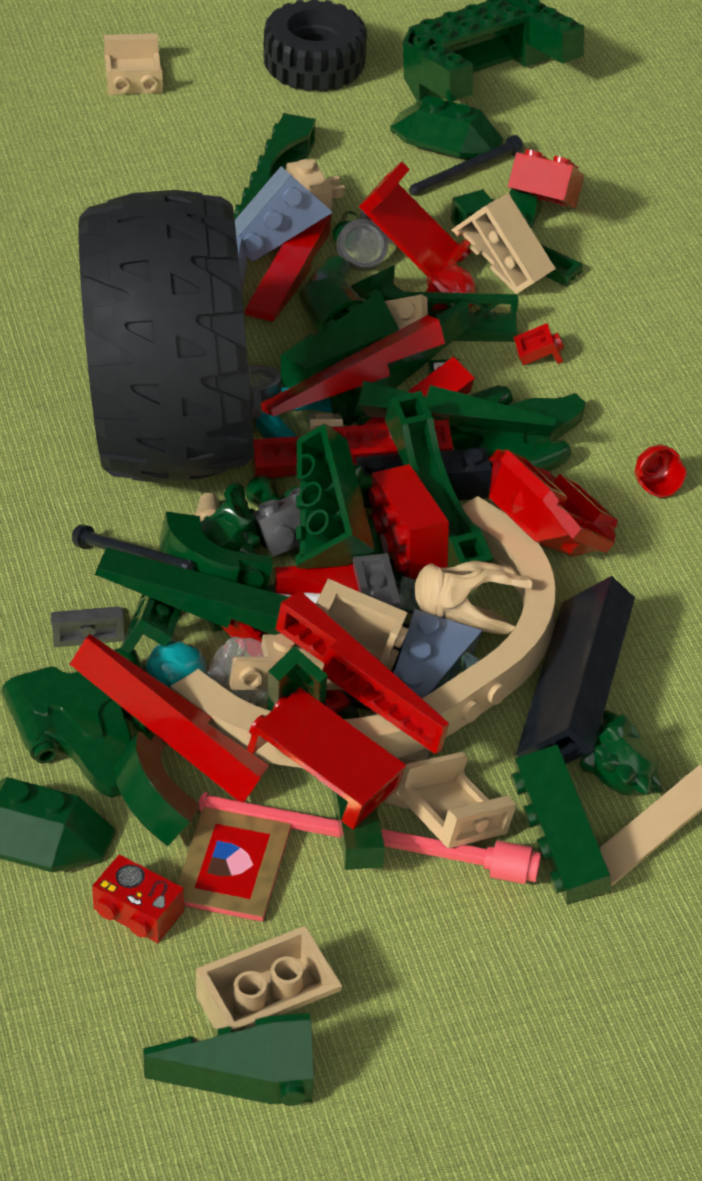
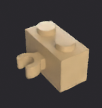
M303 159L298 162L286 163V171L331 211L332 198L344 197L345 186L340 185V177L331 176L325 179L314 159Z

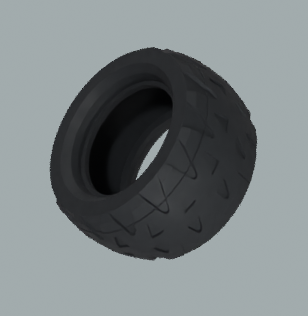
M163 190L131 193L88 207L79 216V263L91 401L102 468L114 477L167 483L201 480L226 473L227 470L245 466L254 457V442L233 204L222 196L203 195L200 192L183 190Z

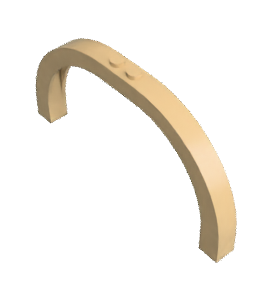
M478 496L463 504L462 507L471 521L481 529L493 556V563L512 567L518 576L529 577L533 582V589L515 586L523 604L522 615L511 634L499 647L422 698L449 723L446 737L466 724L475 721L479 715L492 706L501 703L505 697L521 686L544 658L554 630L556 587L554 574L546 554L540 544L527 535L506 513ZM199 669L171 686L173 691L212 717L208 723L246 750L252 735L249 733L252 723L258 716L262 714L266 716L271 712L237 697ZM379 714L344 719L397 759L426 748ZM266 742L253 754L265 762L302 768L269 742Z

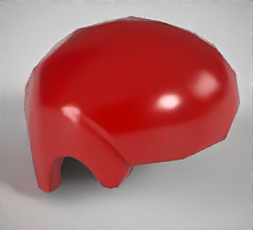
M657 444L648 447L637 457L634 474L638 484L647 493L664 498L672 496L682 487L687 476V469L682 464L680 455L672 447L669 448L667 445Z

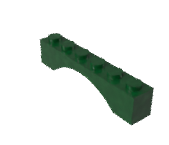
M283 113L279 123L274 124L272 138L267 139L264 155H260L258 158L257 170L252 171L249 187H245L243 190L241 205L237 204L235 207L234 219L240 215L280 167L286 170V163L298 162L309 157L315 143V118Z
M422 391L390 398L385 422L403 465H411L449 521L448 568L470 561L492 563L493 556L481 529L467 516L452 488L440 453L433 417Z

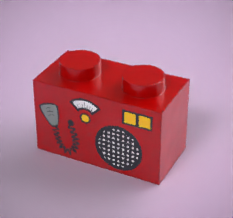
M120 854L92 885L93 909L100 916L107 920H115L128 927L135 935L142 938L146 937L156 943L161 941L184 912L183 887Z

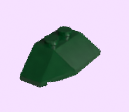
M424 97L401 111L390 126V132L396 134L407 144L459 158L476 157L503 145L504 139L480 109L463 103L449 102L440 97Z
M9 777L0 780V859L51 873L77 868L90 862L92 864L103 862L115 837L116 829L82 798L74 794Z

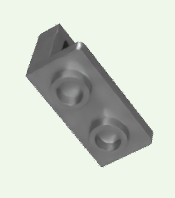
M300 487L292 490L289 493V497L280 501L274 499L262 503L258 507L259 510L252 513L272 557L300 545V542L296 540V526H300V510L296 508V495L300 494Z

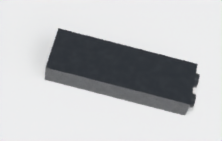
M613 576L561 603L551 642L547 649L516 755L518 757L558 744L564 762L567 764L594 751L635 597Z

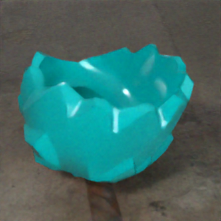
M169 641L166 647L161 644L157 645L146 661L148 674L170 689L173 684L197 669L207 674V664L202 653L196 647L188 646L179 641Z

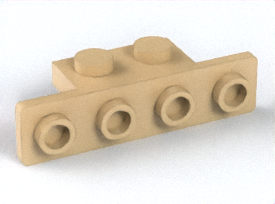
M281 633L277 635H263L261 648L264 657L233 658L229 680L230 689L268 690V671L293 646L300 650L321 670L324 663ZM327 679V690H343Z

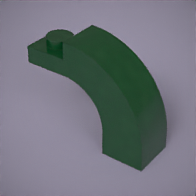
M166 511L159 538L161 552L190 560L194 565L193 571L266 591L273 567L271 556L236 552L222 548L211 542L203 534L200 516Z
M139 731L116 758L114 765L116 783L121 796L134 816L166 846H169L191 822L199 804L183 792L166 773L162 764L161 753L167 743L155 733L150 735L148 732L142 734Z

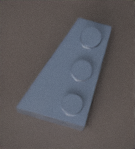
M280 167L235 219L236 237L242 236L245 255L254 262L333 212L283 167Z
M414 609L394 674L420 698H423L456 677L464 664L472 659L482 630Z

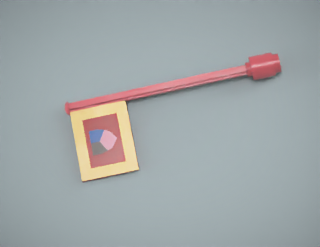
M208 792L203 793L198 800V809L201 816L177 884L184 888V906L263 922L291 828L340 838L338 820L210 796ZM381 829L385 847L483 865L484 869L490 870V878L525 885L527 881L535 883L537 881L541 852L532 851L533 847L496 840L495 847L488 846L487 849L469 845L448 849L438 839Z

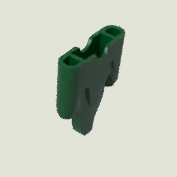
M497 385L473 393L470 396L556 418V423L550 434L545 436L449 425L452 444L455 450L486 447L489 459L497 449H501L503 452L504 450H510L525 457L534 466L551 472L567 463L571 457V449L568 443L557 439L575 428L582 421L585 401L576 393L559 398H530L511 404L513 397L510 389L506 386Z
M121 648L114 649V651L145 671L137 650L133 649L128 654L121 650ZM52 666L17 675L4 683L1 693L32 759L41 764L49 763L56 758L57 750L61 751L77 764L90 784L101 794L111 798L121 795L115 779L114 765L117 756L130 743V734L124 718L129 719L143 733L153 734L149 728L78 671L66 673Z

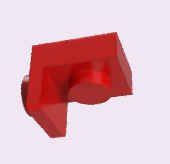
M548 323L513 337L523 365L553 354L557 364L563 362L560 352L565 349L563 341L558 332L552 333Z

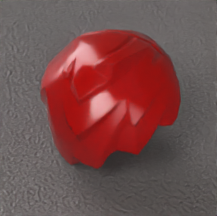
M455 265L445 266L430 273L427 278L426 292L477 293L476 284L471 274ZM437 303L432 307L434 310L449 308L446 303ZM469 304V310L474 304Z

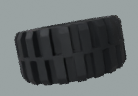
M297 0L293 4H284L281 9L277 8L265 22L264 65L273 78H276L283 85L289 84L290 88H302L304 91L312 92V90L324 92L331 88L334 90L339 89L344 84L347 86L354 79H357L365 67L367 28L361 17L354 10H348L345 5L340 3L337 5L329 0Z

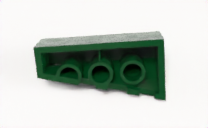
M376 289L367 294L368 299L362 304L354 303L347 308V314L337 321L331 319L324 324V328L316 336L308 335L282 353L281 383L291 388L400 330L381 293Z
M324 423L297 439V479L300 481V494L296 495V508L300 510V526H296V540L300 542V554L296 555V567L299 569L348 566L353 563V557L366 556L375 551L348 441Z
M558 744L515 758L516 773L511 774L512 782L517 795L524 794L528 803L523 808L530 828L537 826L541 838L536 839L539 852H541V857L543 861L549 859L554 871L549 872V876L555 893H563L565 901L569 905L611 891L610 873Z

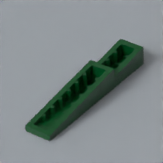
M463 300L435 317L440 321L445 344L388 363L390 376L386 377L389 387L397 388L426 364L428 360H431L469 328V303ZM354 389L331 396L332 414H340L343 424L346 426H351L361 417L354 415L357 403Z
M363 381L354 415L385 418L390 398L410 394V392ZM432 385L429 386L424 396L433 421L448 420L451 426L548 436L556 423V418Z
M106 547L95 572V575L222 627L228 628L231 619H234L271 635L280 634V632L275 630L281 602L289 598L284 595Z
M350 706L336 713L343 719L359 718L357 706ZM332 790L345 870L383 868L385 846L377 808L353 830L341 821L348 801Z

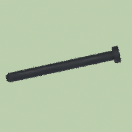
M517 135L510 136L503 145L412 184L409 187V193L416 196L508 154L516 156V152H523V142Z
M85 524L78 525L72 533L73 544L82 549H88L93 546L105 550L108 547L193 571L194 565L190 560L97 534L91 526Z

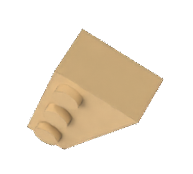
M509 193L489 203L452 229L457 236L462 234L473 245L471 250L476 255L481 253L492 264L490 269L516 294L556 269Z

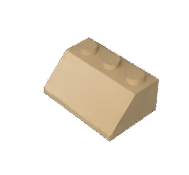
M306 926L196 968V997L210 1023L216 1029L231 1026L234 1032L255 1026V1019L283 1015L342 990L341 983Z

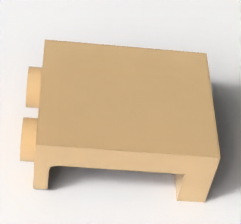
M158 33L104 35V59L108 95L163 93V74L159 59Z
M327 579L316 605L384 666L392 670L399 651L394 649V646L400 649L408 632V628L402 626L408 612Z
M464 752L407 764L397 791V795L448 849L507 834L517 805L508 795L489 800L464 774L468 756Z

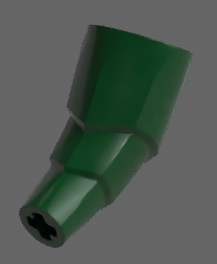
M340 256L329 257L320 268L311 274L306 285L298 293L300 303L318 334L331 319L337 321L346 315L347 308L354 303L362 304L365 302L347 284L346 279L350 273V266Z

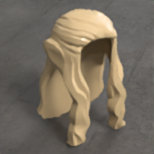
M470 561L451 568H440L430 563L420 571L416 579L414 588L415 599L423 612L480 629L482 632L511 634L516 625L511 624L505 617L495 611L472 605L467 597L471 590L485 582H496L533 589V582L529 577L518 576L512 567L493 563Z

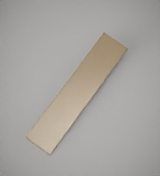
M698 765L600 847L610 873L611 887L702 811V765Z

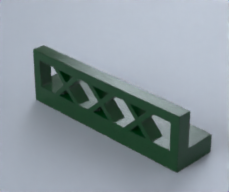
M396 292L395 299L420 294L427 297L428 316L434 318L443 313L432 309L437 303H446L449 306L448 309L463 300L469 304H477L480 308L475 312H469V328L454 341L515 342L513 337L517 336L518 333L516 323L518 294ZM499 304L510 305V312L496 313L493 308Z
M141 594L121 650L130 654L143 635L166 647L173 636L181 610Z
M293 646L268 671V710L272 711L282 696L286 695L289 697L300 687L326 706L328 675Z

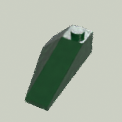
M310 1013L266 1016L255 1019V1027L234 1032L231 1026L217 1029L218 1035L213 1038L200 1041L195 1037L189 1036L143 1048L144 1078L271 1105L284 1104L295 1106L303 1102L313 1101L314 1072Z

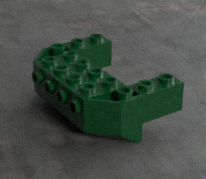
M487 0L477 5L470 4L465 6L464 9L455 12H445L443 16L434 19H424L419 24L409 27L403 41L404 80L417 102L426 96H441L447 101L453 102L473 95L474 72L512 59L526 67L549 58H553L563 64L583 57L584 25L574 21L571 17L561 14L555 8H550L541 3L540 0Z

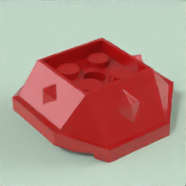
M497 449L489 459L493 463L489 498L535 542L571 557L598 550L604 553L609 551L615 543L616 533L614 529L617 527L618 520L579 483L562 474L556 477L549 471L534 466L525 457L510 450H504L503 452L501 449Z

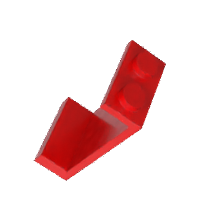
M401 161L378 183L358 207L427 277L430 273L445 266H458L456 262H462L471 253L472 250L469 248L471 243L465 239L458 245L399 184L401 179L410 170Z
M301 687L289 697L286 695L282 696L273 707V710L266 716L263 714L258 716L249 729V733L252 735L247 751L251 754H254L266 742H269L347 800L348 804L341 821L353 830L397 790L406 768V764Z

